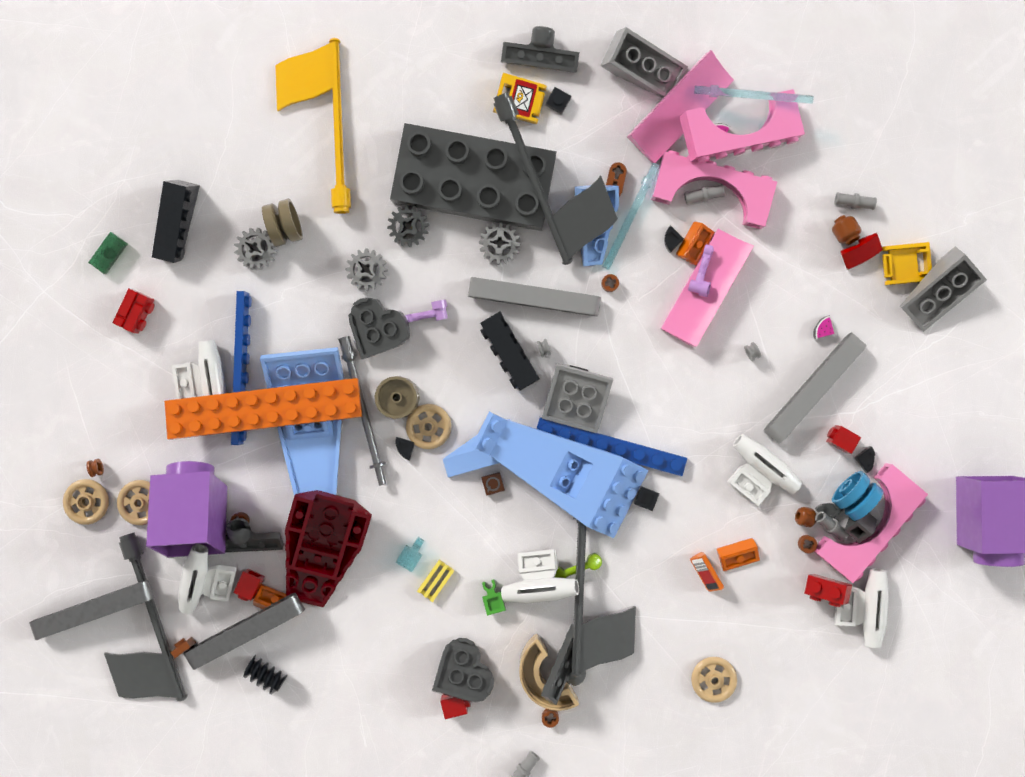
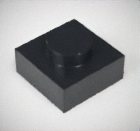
M554 87L545 105L563 114L572 96Z
M641 486L634 504L653 511L660 493Z

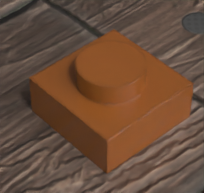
M190 637L188 640L183 638L174 644L176 648L170 653L176 658L193 646L196 641L193 637Z

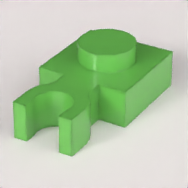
M495 579L491 580L493 586L490 589L487 588L486 582L482 583L484 590L487 592V596L482 597L487 616L506 611L501 592L496 593Z

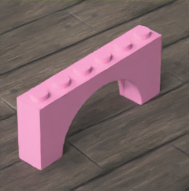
M794 89L777 92L768 99V117L761 129L751 134L736 135L721 130L709 119L704 107L685 111L680 116V121L690 162L698 161V163L709 161V158L712 157L722 159L731 153H734V156L745 153V150L751 149L752 152L762 150L764 146L774 148L780 146L783 142H787V144L798 142V138L803 136L805 132Z
M670 150L662 156L651 200L669 205L675 193L682 186L699 180L714 181L729 188L739 199L744 215L742 225L762 229L766 226L777 181H773V178L769 176H755L751 171H736L732 166H717V163L713 161L698 163V161L690 162L689 155L687 157L680 156V153Z
M885 463L874 476V479L883 489L885 497L883 517L876 527L874 534L860 543H838L824 536L814 551L852 583L862 578L863 571L875 562V557L879 552L884 551L888 547L890 539L899 534L901 526L913 517V512L926 501L925 498L928 494L893 464Z

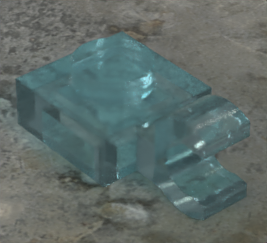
M418 537L412 547L406 545L396 563L412 572L422 557V554L418 551L425 540Z

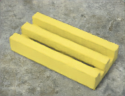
M439 559L417 592L433 602L455 570ZM441 565L443 568L436 576L432 584L429 586L427 591H425L424 587L431 579V577L438 569V567ZM447 569L449 571L434 594H429Z

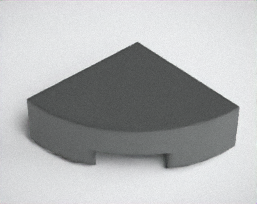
M823 503L814 508L818 513L821 511L825 512L832 519L843 510L833 503Z

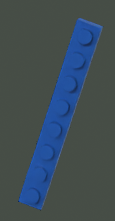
M237 291L233 393L246 391V384L249 382V374L246 372V368L250 361L247 346L250 345L248 326L250 327L251 325L249 307L252 305V298L245 291ZM247 431L232 432L231 445H243L247 438Z
M541 417L538 421L537 429L619 455L635 464L683 476L687 462L686 457L545 420Z

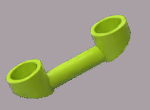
M596 553L588 555L585 562V570L589 568L591 570L599 569L602 564L601 557ZM576 565L565 570L562 567H558L555 577L566 578L576 574Z

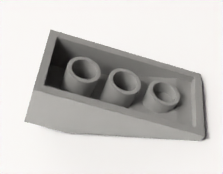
M627 27L616 31L601 63V67L614 75L662 98L683 78L688 66Z
M955 246L934 265L900 307L924 332L987 279L966 254Z

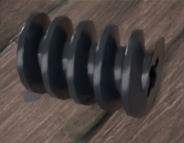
M255 655L246 667L243 677L247 678L251 675L250 682L257 679L256 686L258 687L264 683L263 690L265 691L270 687L269 694L271 695L276 691L278 692L288 675L286 674L281 678V670L276 674L274 673V666L268 670L269 663L267 662L262 666V658L255 661Z

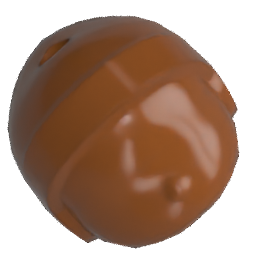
M801 507L796 511L795 521L798 525L805 527L815 525L816 511L814 509Z

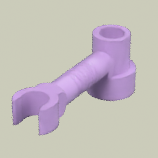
M705 245L696 280H691L688 291L699 293V296L708 297L711 282L704 281L714 251L713 246Z
M446 299L431 302L432 310L408 314L405 317L408 322L436 317V320L448 319Z

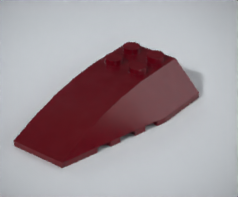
M314 490L295 494L285 528L286 596L296 593L301 602L324 607L335 591L336 586L344 577L345 572L350 568L355 557L361 551L372 514L356 500L327 492Z

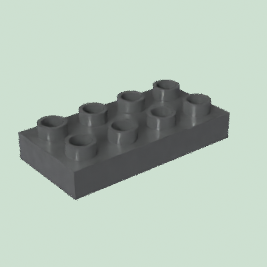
M404 123L390 196L392 203L408 205L410 207L416 206V208L495 223L502 222V224L542 231L545 215L516 144ZM526 146L548 201L557 151Z

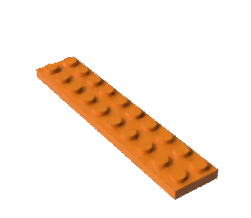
M358 378L164 401L168 440L362 417Z

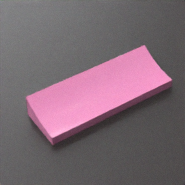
M712 50L707 52L627 136L652 164H655L683 134L680 116L688 110L703 107L706 110L734 81Z
M720 229L716 230L708 244L714 248L704 281L711 282L708 297L699 296V293L688 291L690 281L696 280L702 261L701 257L661 327L663 331L693 348L699 344L754 245L733 237Z

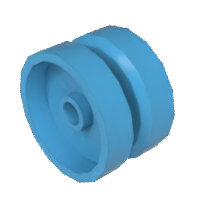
M858 471L849 476L833 494L832 502L840 509L845 508V514L851 520L856 521L866 516L882 498L883 489L876 483H870V478L863 471Z

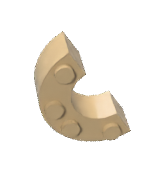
M535 634L526 643L520 657L519 674L525 693L533 702L549 710L562 711L578 706V697L567 682L557 705L550 704L541 696L547 681L541 676L539 667L542 660L548 656V651L539 635Z

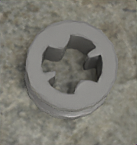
M544 339L543 342L537 341L541 357H544L545 354L551 355L547 340Z
M754 342L750 346H744L745 352L751 361H754L756 357H761L760 350Z

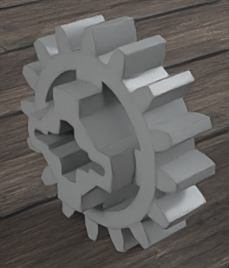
M500 222L499 227H496L493 223L491 230L486 227L487 233H481V237L484 240L479 241V244L484 246L480 248V252H486L483 257H490V263L497 260V265H500L502 260L507 264L508 258L514 260L513 253L518 254L519 251L516 247H520V243L516 242L520 237L514 236L516 230L510 231V225L508 224L506 227H503L502 222ZM497 232L495 237L489 238L491 234ZM504 232L511 237L512 241L506 239ZM501 239L505 245L498 248L495 243H498V240ZM487 247L493 248L496 254L493 255ZM506 249H511L508 254L503 256V252Z
M249 228V233L242 231L243 237L237 236L240 242L234 244V246L238 247V250L234 253L240 255L237 260L239 262L244 261L243 266L248 267L250 264V269L252 270L256 266L261 270L263 264L268 267V261L275 260L271 257L272 254H277V252L273 250L275 246L271 243L267 231L262 232L260 228H257L256 232L252 228ZM250 245L256 246L261 253L256 252ZM263 257V259L255 261L257 258Z
M365 248L364 253L357 250L358 255L351 254L353 260H347V263L350 264V267L345 268L346 271L350 272L347 278H353L351 284L355 285L358 283V289L364 286L365 290L368 291L369 286H371L375 290V284L382 285L381 278H387L383 274V272L388 271L387 268L383 267L387 262L385 260L380 261L383 256L381 254L376 256L375 250H372L371 253H369L367 248ZM365 257H370V258H372V259H370L369 261H363V260H362V258H365ZM357 264L358 272L355 273V265ZM361 264L369 267V270L372 273V275L364 272V267ZM379 265V273L377 275L376 267ZM365 278L372 279L370 282H362Z

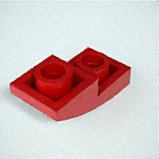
M877 233L858 239L859 244L840 251L847 270L864 263L883 250Z

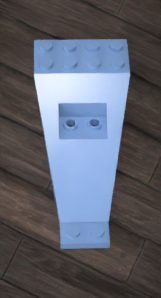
M338 347L261 355L260 357L267 389L344 380ZM342 420L317 422L321 423L320 425L309 423L300 424L302 425L301 427L297 425L277 427L294 495L314 490L337 495Z
M490 411L472 444L473 448L494 458L579 522L612 538L615 537L649 471L619 455L504 419Z

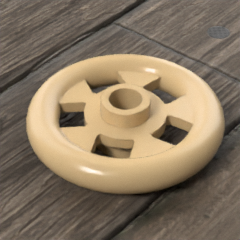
M423 404L418 406L408 416L406 432L409 439L417 447L428 450L442 446L449 438L451 420L446 411L434 404ZM426 412L428 417L420 420L418 415ZM435 413L441 417L438 423L432 418ZM427 423L432 425L431 430L425 429ZM419 424L420 433L414 432V425ZM438 427L444 429L440 437L435 435ZM423 435L431 436V442L423 441Z
M82 479L72 483L63 496V508L66 515L78 524L89 525L96 523L106 514L109 506V498L105 488L98 482L90 479ZM87 487L94 489L93 494L86 492ZM76 490L81 493L77 499L72 496ZM86 498L89 500L88 505L84 502ZM96 498H100L101 500L100 507L95 506ZM75 504L80 509L77 513L72 508ZM92 510L93 516L86 517L85 512Z
M145 480L129 482L121 489L117 498V508L120 515L125 521L133 525L148 524L149 492L147 496L140 493L142 488L150 490V482ZM132 490L135 495L129 499L127 494ZM137 500L141 501V506L137 505ZM129 504L133 510L131 513L126 509V506ZM145 511L146 517L139 518L138 512Z
M708 657L701 660L695 666L691 677L692 687L701 699L712 703L722 702L734 693L737 686V674L734 667L727 660L720 657ZM716 665L724 668L722 673L715 670ZM707 667L710 671L703 676L701 672ZM724 677L730 678L729 685H723ZM713 678H718L716 683L711 682ZM704 681L708 687L705 690L700 686V683ZM721 689L720 694L713 695L712 690Z

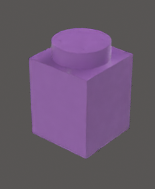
M196 461L174 462L166 466V474L150 475L146 547L167 558L188 556L192 546L195 544L207 546L208 555L225 554L227 485L214 475L215 468L213 465Z
M956 476L957 545L973 551L974 563L1000 567L1025 565L1024 477Z

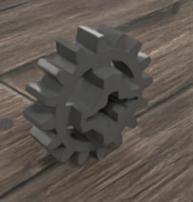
M405 205V210L398 207V213L392 212L394 218H388L392 225L387 226V229L393 231L389 234L390 237L396 236L394 242L401 241V246L403 247L406 243H408L409 247H412V242L419 245L418 240L424 241L423 234L429 233L425 230V227L430 225L424 222L427 216H421L423 212L421 209L416 212V206H413L411 210L408 205ZM407 213L413 214L410 218L402 217V215ZM419 220L421 222L420 231L417 229V222ZM397 221L400 223V230L398 231V233L396 230ZM412 222V230L407 229L405 231L406 226L404 224ZM413 234L415 236L412 239H404V237H406V235Z

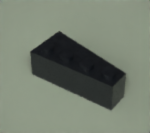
M181 180L163 181L152 258L172 263L183 259L200 185Z
M501 311L480 323L483 327L480 330L485 340L490 339L493 344L490 346L495 356L499 355L502 360L499 363L505 373L509 371L512 376L509 381L514 389L519 388L521 391L540 379L511 328L504 320Z

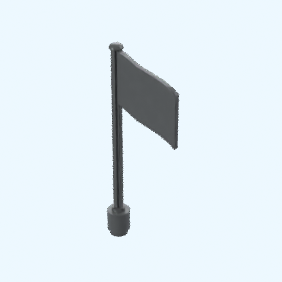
M508 92L493 98L495 101L493 103L500 122L505 121L510 128L562 257V264L568 265L573 261L572 257L584 245L606 232L618 218L601 175L590 187L570 199L554 215L552 214L516 124V115L519 113L514 100Z
M578 520L576 579L579 583V594L575 596L572 672L570 673L573 677H580L582 675L581 672L599 664L622 660L632 655L635 644L636 606H633L623 612L600 616L582 624L586 526Z
M133 532L119 537V545L124 560L129 559V562L132 563L138 583L147 580L140 561V555L144 552L138 536ZM154 599L146 601L145 604L162 653L111 654L105 652L104 655L119 697L144 698L161 696L177 698V701H184L188 695L185 694L174 658L170 653L171 650Z

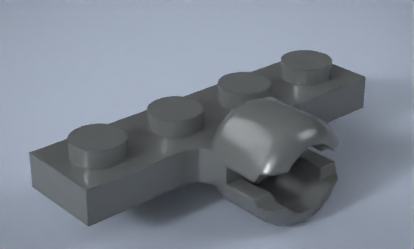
M536 26L532 30L531 42L528 45L503 42L501 62L577 73L580 52L554 48L555 31L549 27Z
M235 518L226 526L225 553L283 550L284 543L280 532L254 533L251 531L248 521L243 518Z
M571 624L554 666L551 668L548 680L543 687L541 696L550 704L557 705L566 682L569 685L577 686L586 677V670L581 672L582 675L580 677L570 675L572 672L574 624Z

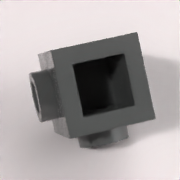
M870 513L856 521L849 518L844 531L860 543L874 534L877 519Z

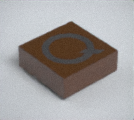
M500 472L481 477L486 496L505 491Z

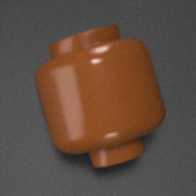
M843 215L834 221L835 224L832 227V232L839 243L850 245L860 238L862 229L854 217H845Z

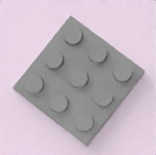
M557 363L542 419L598 433L613 378Z

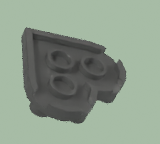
M362 298L353 303L354 306L351 308V313L348 317L361 359L397 348L410 338L409 322L403 312L385 310L380 300L373 298Z
M457 638L446 645L432 688L433 692L468 702L484 701L490 695L494 687V677L488 667L480 663L481 654L473 641L467 638Z

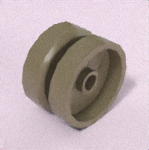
M289 198L279 201L278 208L273 203L262 206L264 224L275 247L285 245L287 237L292 242L303 239L302 228L296 209Z
M401 376L389 377L383 380L378 385L374 395L378 410L386 417L393 419L404 418L412 414L418 407L420 400L419 390L415 383ZM396 394L400 395L399 401L394 400V396H396Z

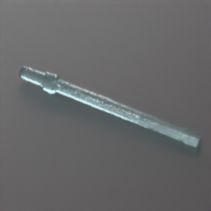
M711 85V87L695 86L694 94H705L716 98L718 96L808 104H812L814 98L811 95L719 88L718 85Z
M652 163L647 175L643 177L641 181L642 186L602 267L610 269L648 189L654 183L653 178L659 168L658 164Z

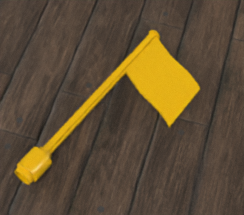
M331 38L329 44L309 53L288 58L275 65L277 111L279 112L289 105L316 98L330 90L333 91L336 185L335 188L331 189V202L334 213L346 214L349 213L351 208L350 189L346 188L344 180L340 40L338 38Z

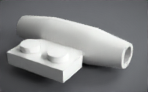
M215 340L199 342L198 365L193 362L171 365L176 399L227 393L222 361Z
M743 434L735 440L733 447L748 463L739 467L728 482L757 506L771 492L772 483L791 494L796 493L801 488L802 482L793 471L763 445Z
M203 544L193 545L184 564L181 576L179 611L184 614L194 612L202 594L212 600L229 602L236 567L225 565L208 567L207 546Z
M553 549L518 553L519 573L524 580L503 586L501 589V596L504 602L528 604L558 601L579 594V583L577 579L555 577L558 565L557 553Z
M871 568L865 592L857 587H852L849 603L841 605V607H835V625L856 627L863 623L865 645L871 648H881L887 626L889 601L887 571Z

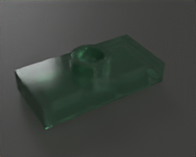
M110 232L88 263L103 274H107L128 243L113 232Z

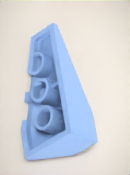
M591 185L575 186V196ZM605 185L616 213L619 207V186ZM613 225L606 232L581 248L583 266L602 265L608 246L607 240Z
M477 435L443 459L448 477L498 464L499 462L488 454L472 447Z

